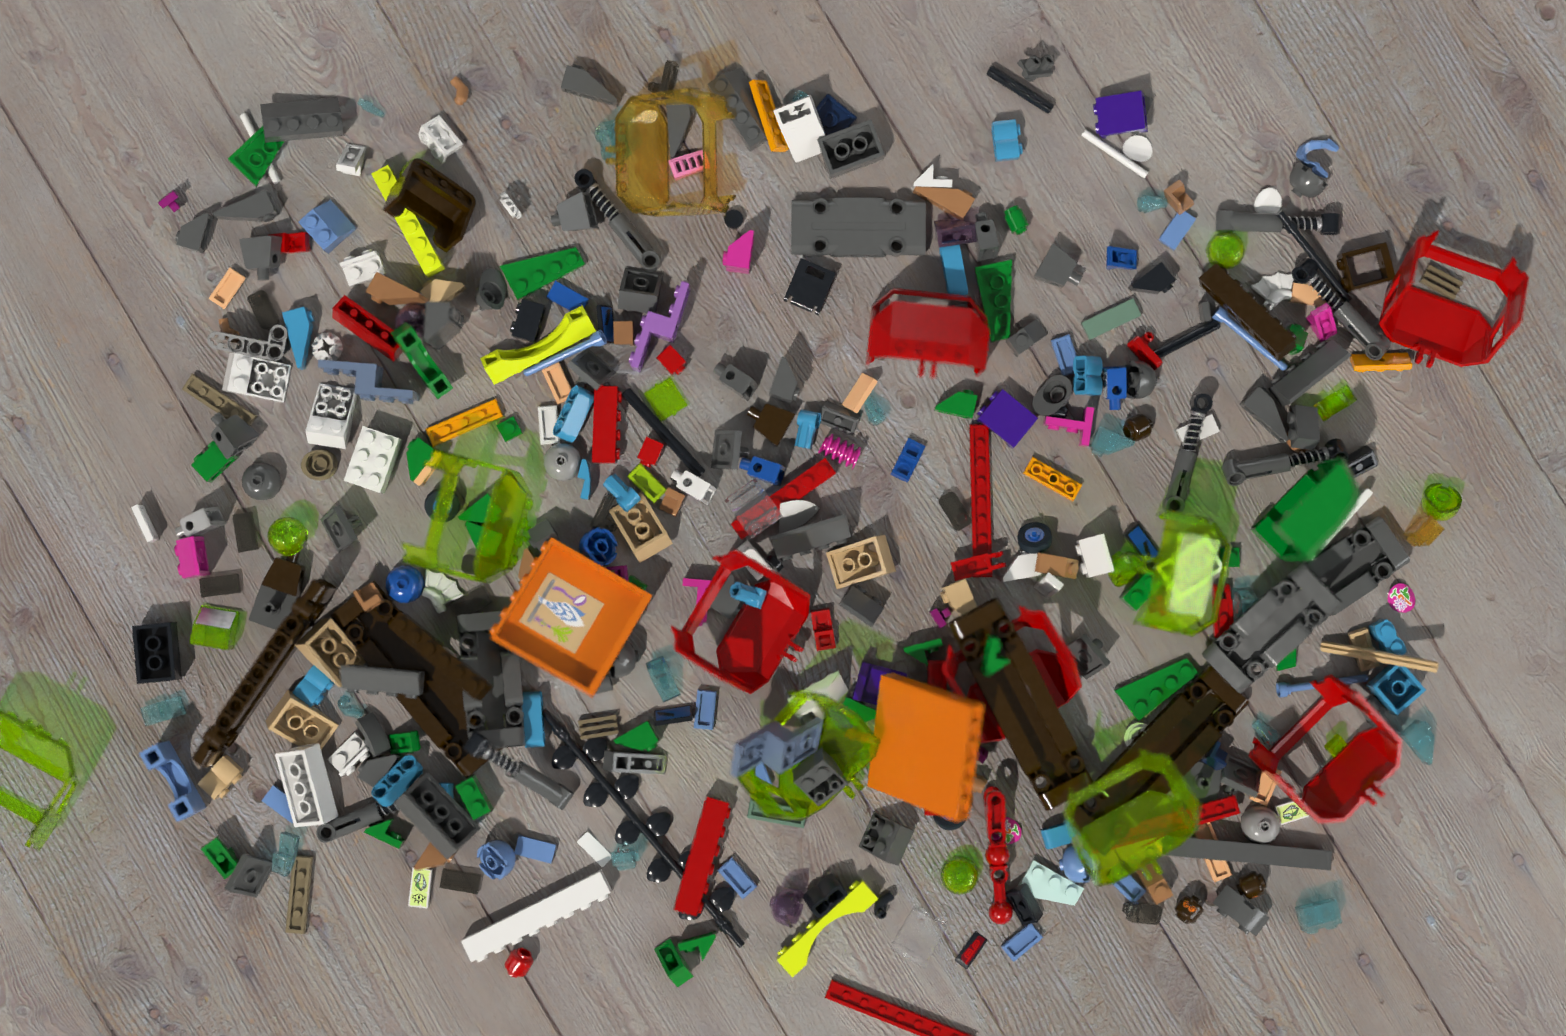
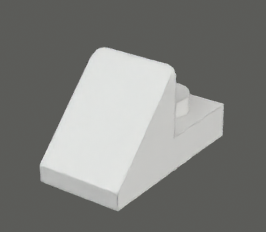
M346 144L336 164V170L360 176L366 147Z
M932 164L913 183V190L916 186L951 189L952 180L945 176H938L936 179H933Z

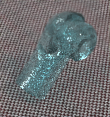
M346 695L341 696L340 700H338V707L345 716L361 718L363 710L351 707L349 703L350 698Z

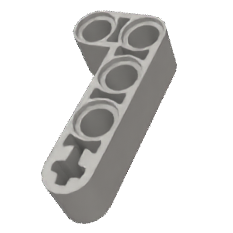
M281 324L274 325L270 329L268 341L214 331L208 335L207 342L214 349L277 361L284 354L287 329ZM280 327L284 330L282 338L274 337L273 330ZM217 334L219 339L225 340V336H229L227 348L223 347L225 343L222 342L214 345L211 337H215ZM234 338L239 339L242 343L241 348H232L231 340ZM257 342L261 345L259 353H253L250 350L252 343ZM276 346L280 349L281 353L278 357L270 355L269 350L271 347Z

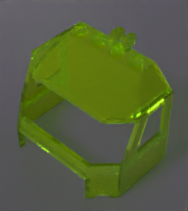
M433 449L431 452L432 459L425 461L423 466L444 471L424 548L402 542V548L406 549V554L403 555V562L490 584L512 571L513 567L517 565L518 549L521 548L523 542L528 541V538L522 536L523 530L528 531L531 529V526H527V515L533 507V495L520 472ZM478 465L501 471L502 474L494 485L474 559V575L449 569L448 564L439 563L438 549L458 476L464 466L476 468Z
M1164 509L1156 512V517L1164 520L1157 558L1141 556L1143 561L1156 564L1154 570L1139 567L1138 572L1153 575V581L1144 617L1133 621V625L1194 637L1217 621L1232 545L1217 523L1205 517ZM1219 544L1226 548L1211 620L1205 621L1195 629H1191V626L1202 620L1205 616Z
M787 691L791 696L795 697L771 722L775 720L784 725L807 700H814L826 715L823 719L818 750L823 748L835 760L848 784L852 782L861 791L864 785L856 776L876 756L880 744L878 737L857 712L827 695L811 691ZM804 760L779 774L778 788L758 778L755 774L756 766L737 777V780L767 818L803 821L824 809L842 790L851 799L856 796L852 788L847 785L818 806L793 780L792 770ZM770 793L783 798L793 812L783 811Z
M0 710V748L64 783L47 809L41 810V812L0 790V806L35 824L28 835L29 839L25 846L30 847L34 845L32 848L40 851L55 829L76 788L80 784L70 747H68L69 744L62 739L57 741L52 738V734L44 730L42 725L39 724L35 727L33 720L29 718L22 722L17 719L18 716L13 712L8 711L6 713ZM71 785L63 801L61 802L59 808L57 809V811H55V805L58 803V801L60 800L68 786Z
M1140 749L1139 758L1076 794L1070 789L1064 812V821L1076 855L1096 887L1115 884L1141 869L1147 881L1152 880V875L1146 868V865L1151 863L1158 875L1163 874L1156 860L1180 847L1198 831L1200 803L1167 755H1156ZM1141 769L1163 773L1167 779L1172 795L1149 790L1083 827L1082 832L1079 831L1073 821L1077 805Z

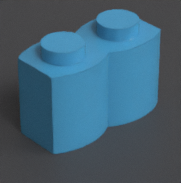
M1015 119L992 122L995 162L1018 160L1020 154L1023 153L1022 143H1018L1020 125L1016 124Z
M1075 356L1073 361V371L1075 374L1073 390L1075 395H1101L1103 388L1101 378L1103 363L1101 357Z
M1379 619L1369 625V632L1372 638L1378 642L1380 651L1399 655L1406 653L1405 644L1396 636V630L1390 621Z
M313 665L297 685L293 694L310 707L318 706L325 698L323 696L324 692L327 689L330 691L335 683Z

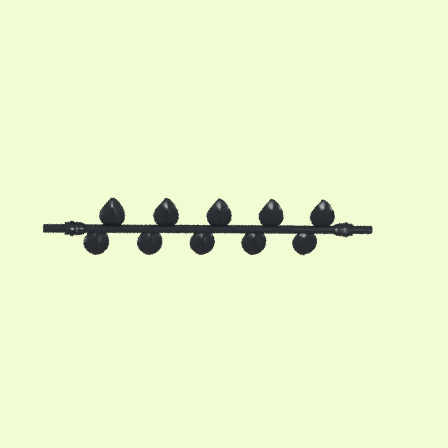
M545 708L542 711V716L552 726L553 734L567 744L559 747L554 752L552 767L554 769H569L574 765L577 756L599 782L593 783L586 789L583 797L584 805L589 807L602 806L609 794L630 819L618 826L615 834L616 843L633 844L637 841L641 832L662 856V858L653 860L647 870L648 881L664 882L669 878L672 869L682 879L690 850L682 853L677 863L655 837L662 836L668 832L671 815L667 812L655 813L647 819L645 825L624 801V799L636 795L639 777L636 775H624L615 782L613 788L591 762L601 760L604 757V751L607 750V739L602 737L589 739L583 745L582 751L570 737L566 726L560 721L558 722ZM730 887L716 889L710 895L709 900L703 894L701 899L704 902L703 906L715 919V923L720 931L725 935L728 934L733 942L741 948L745 943L733 930L732 922L718 912L731 908L734 900V889ZM702 911L701 913L697 912V916L679 912V917L686 920H695L700 917Z

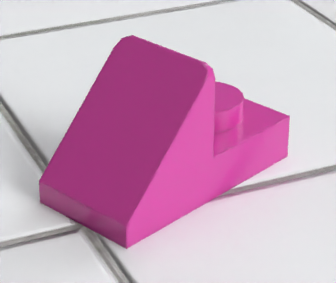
M1327 303L1316 308L1306 317L1307 322L1320 342L1338 333L1331 307Z

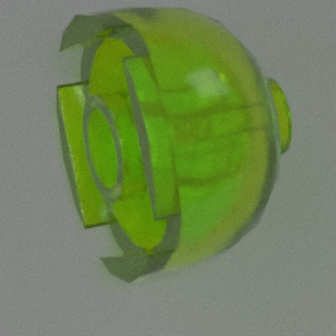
M1230 231L1219 232L1214 235L1206 246L1208 261L1212 266L1217 263L1220 267L1223 266L1227 270L1239 265L1245 254V244L1242 238Z
M1433 483L1427 486L1421 498V506L1424 513L1429 518L1437 521H1447L1453 518L1458 513L1462 502L1459 492L1451 486H1448V488L1442 486L1443 483Z
M294 517L278 518L270 525L268 530L270 546L283 556H291L301 551L304 541L307 542L308 531L305 525Z
M1118 551L1111 556L1114 571L1109 572L1108 576L1114 586L1121 587L1133 581V576L1137 573L1140 576L1146 570L1147 565L1135 552L1125 551L1122 553Z
M953 856L947 859L941 867L940 878L942 884L953 894L963 895L969 893L978 882L979 873L977 866L971 859L965 856Z

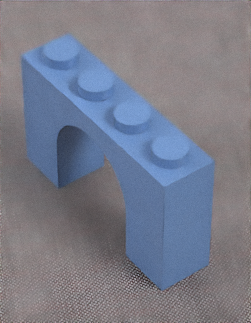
M170 741L157 743L139 753L148 771L157 769L168 781L175 801L168 804V807L177 822L207 808Z

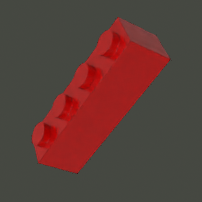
M346 295L332 308L333 319L394 362L403 352L391 335V332L394 330Z
M601 386L598 390L594 389L592 463L616 464V460H620V448H617V441L621 440V429H618V422H621L622 413L621 410H618V402L622 403V391H619L618 386Z

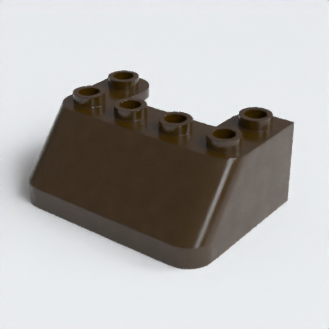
M416 158L409 163L391 188L383 211L393 217H399L403 214L405 208L436 228L433 241L438 248L447 253L463 239L475 208L476 200L470 192L422 159Z

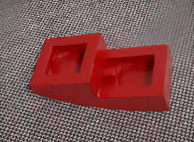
M307 232L268 234V236L282 237L281 254L310 252L309 234Z
M830 609L811 610L817 651L836 648Z

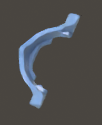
M1330 138L1326 140H1310L1298 148L1296 157L1303 165L1312 168L1314 174L1327 178L1329 174L1320 166V163L1307 160L1306 155L1312 150L1325 148L1337 152L1339 147Z

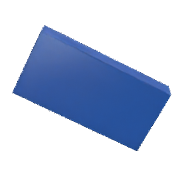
M557 281L554 282L546 297L569 311L581 305L585 309L589 302L588 298Z

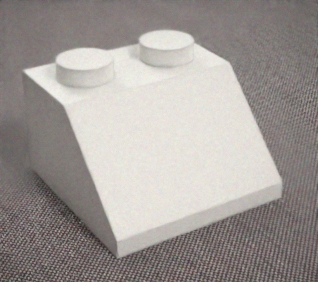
M1104 534L1076 541L1075 551L1077 556L1081 557L1080 569L1083 575L1086 574V578L1114 571Z

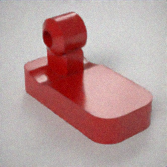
M1146 332L1141 338L1135 336L1127 344V347L1141 362L1148 363L1155 371L1162 365V360L1148 346L1153 341L1154 335L1151 332Z

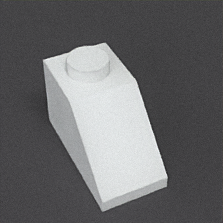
M1020 551L1021 555L1014 558L1001 577V582L1041 575V573L1034 572L1037 554Z

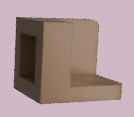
M1180 180L1164 190L1166 201L1179 215L1194 205V201L1185 193L1184 184Z
M613 321L614 344L634 346L633 321Z
M667 488L659 509L676 517L686 496Z
M373 582L360 590L353 591L364 611L369 612L385 602Z

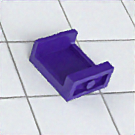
M1141 90L1096 98V104H1093L1094 114L1098 116V123H1095L1096 133L1102 139L1106 138V136L1135 131L1140 133L1148 132L1145 96Z
M1002 389L1000 392L996 390L989 398L992 401L989 406L986 407L984 405L977 413L979 415L977 421L982 422L1007 443L1006 445L1013 449L1036 422L1038 417Z
M862 661L852 699L877 705L881 675L896 673L907 677V673Z

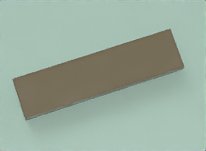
M193 373L182 388L183 391L215 412H220L226 419L233 415H238L251 426L257 415Z
M293 855L286 933H306L313 856Z

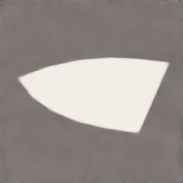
M804 500L780 503L779 534L803 525L820 508L814 503Z

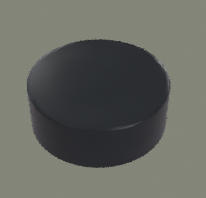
M735 209L729 210L724 216L725 225L733 230L740 228L743 224L741 212Z
M769 554L765 559L777 572L784 568L783 564L773 555Z

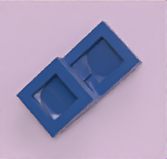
M908 438L890 475L908 483L926 446Z

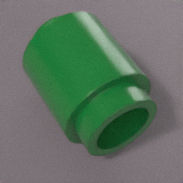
M1018 205L1004 211V218L1012 234L1020 235L1027 231L1028 221Z

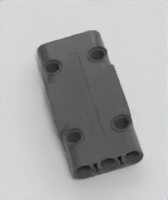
M847 197L831 198V200L822 198L816 200H792L791 255L875 258L885 257L886 255L894 257L900 255H925V200ZM816 205H824L825 211L822 213L815 210ZM899 205L902 211L894 213L891 207ZM822 242L825 244V249L818 251L815 248V244ZM897 242L901 245L902 249L894 251L891 245Z
M1377 516L1357 531L1352 532L1348 537L1338 540L1305 564L1342 601V604L1329 615L1333 616L1375 589L1378 583L1388 579L1394 572L1408 564L1410 558L1386 522L1380 516ZM1358 534H1361L1363 537L1361 544H1358L1356 541ZM1380 566H1383L1385 569L1383 576L1378 574ZM1284 584L1281 586L1283 592L1288 593L1292 590V587L1289 584ZM1314 612L1309 614L1311 620H1318L1314 616Z
M1302 562L1288 576L1282 579L1278 585L1268 590L1240 615L1228 630L1224 631L1215 642L1202 652V655L1241 694L1258 678H1261L1269 668L1275 667L1313 632L1315 627L1321 625L1323 620L1342 604V601ZM1289 584L1292 590L1288 593L1283 592L1281 586ZM1310 613H1318L1320 618L1313 621L1309 618ZM1231 636L1235 642L1227 644L1224 638ZM1254 664H1258L1261 666L1262 670L1260 672H1254L1251 669V666Z
M502 611L458 615L459 658L493 685L482 701L474 700L462 690L468 738L473 731H476L490 741L489 744H491L492 748L496 747V749L526 745L519 656L491 640L492 634H490V631L495 623L499 624L502 617H500ZM471 640L474 646L467 649L463 646V641ZM516 712L520 718L518 721L513 722L509 719V714ZM477 716L480 718L481 723L474 726L470 723V718Z

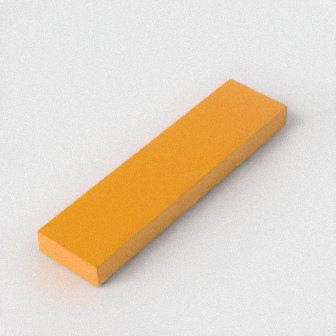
M753 79L749 82L770 150L771 152H786L789 150V147L773 111L775 104L767 80Z
M493 399L425 430L432 446L435 447L504 416L497 400Z

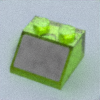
M201 605L192 626L189 644L233 650L240 612Z

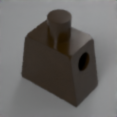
M765 404L762 410L752 405L747 416L756 420L753 428L778 447L795 414L770 404Z
M289 549L286 559L276 557L261 585L299 597L305 573V566L297 563L300 552Z

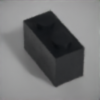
M522 299L521 303H518L515 314H518L516 321H513L510 327L512 336L535 344L546 306Z

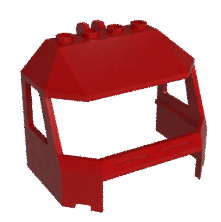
M1439 230L1426 237L1425 235L1418 237L1406 254L1384 296L1379 320L1380 327L1390 342L1417 351L1415 356L1416 364H1420L1424 354L1429 355L1426 361L1427 368L1432 367L1435 358L1460 367L1488 363L1522 322L1529 277L1524 271L1521 272L1516 266L1518 262L1514 257L1510 259L1502 270L1432 245V242L1439 234ZM1427 257L1494 281L1507 297V303L1493 328L1479 310L1411 286L1414 281L1418 258ZM1503 324L1502 336L1492 347L1493 339Z
M892 288L871 307L865 365L872 363L874 358H899L919 361L918 376L923 377L924 362H932L930 369L931 378L936 376L937 363L974 367L975 377H979L986 370L990 333L987 316L971 296ZM893 294L967 301V306L969 307L960 308L893 301L879 312L880 306L890 299Z
M733 550L729 554L712 557L721 563L719 569L682 630L672 625L671 630L674 633V648L677 653L716 678L746 693L752 694L769 682L784 656L796 663L797 658L787 653L790 646L798 652L804 650L793 641L808 617L810 594L738 550ZM749 566L770 579L755 584V587L766 590L767 594L761 609L745 603L741 607L716 649L718 668L695 653L693 634L731 571Z
M1018 606L1021 616L1011 621L1015 631L1023 627L1044 630L1057 653L1035 649L1029 654L1057 708H1060L1067 704L1082 687L1074 657L1044 611H1033L1026 609V607ZM1006 623L999 627L1000 632L1006 631L1008 624ZM974 643L966 646L965 650H971ZM949 645L948 654L941 670L953 694L965 697L955 680L959 664L965 661L966 658L962 650L954 653ZM975 683L970 686L965 698L984 704L979 741L981 743L1002 741L1005 739V736L978 684Z
M1330 674L1324 676L1322 681L1317 682L1313 680L1309 682L1322 698L1269 750L1254 737V749L1249 752L1250 759L1302 811L1318 824L1345 822L1366 801L1375 806L1377 803L1370 796L1374 792L1382 798L1386 795L1380 787L1400 767L1402 739L1356 690ZM1347 702L1360 709L1377 727L1358 732L1304 786L1300 799L1294 793L1295 788L1276 773L1279 760L1332 707Z

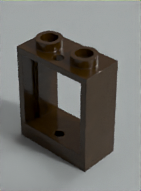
M1386 242L1345 252L1337 256L1336 265L1338 270H1341L1343 277L1341 278V284L1348 293L1391 282L1395 277ZM1375 252L1382 278L1353 285L1347 259Z

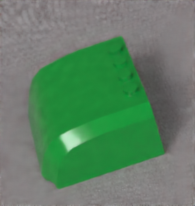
M1343 457L1322 461L1317 465L1318 469L1315 471L1311 468L1251 529L1284 562L1311 561L1318 554V551L1338 532L1358 504L1360 492L1357 480Z

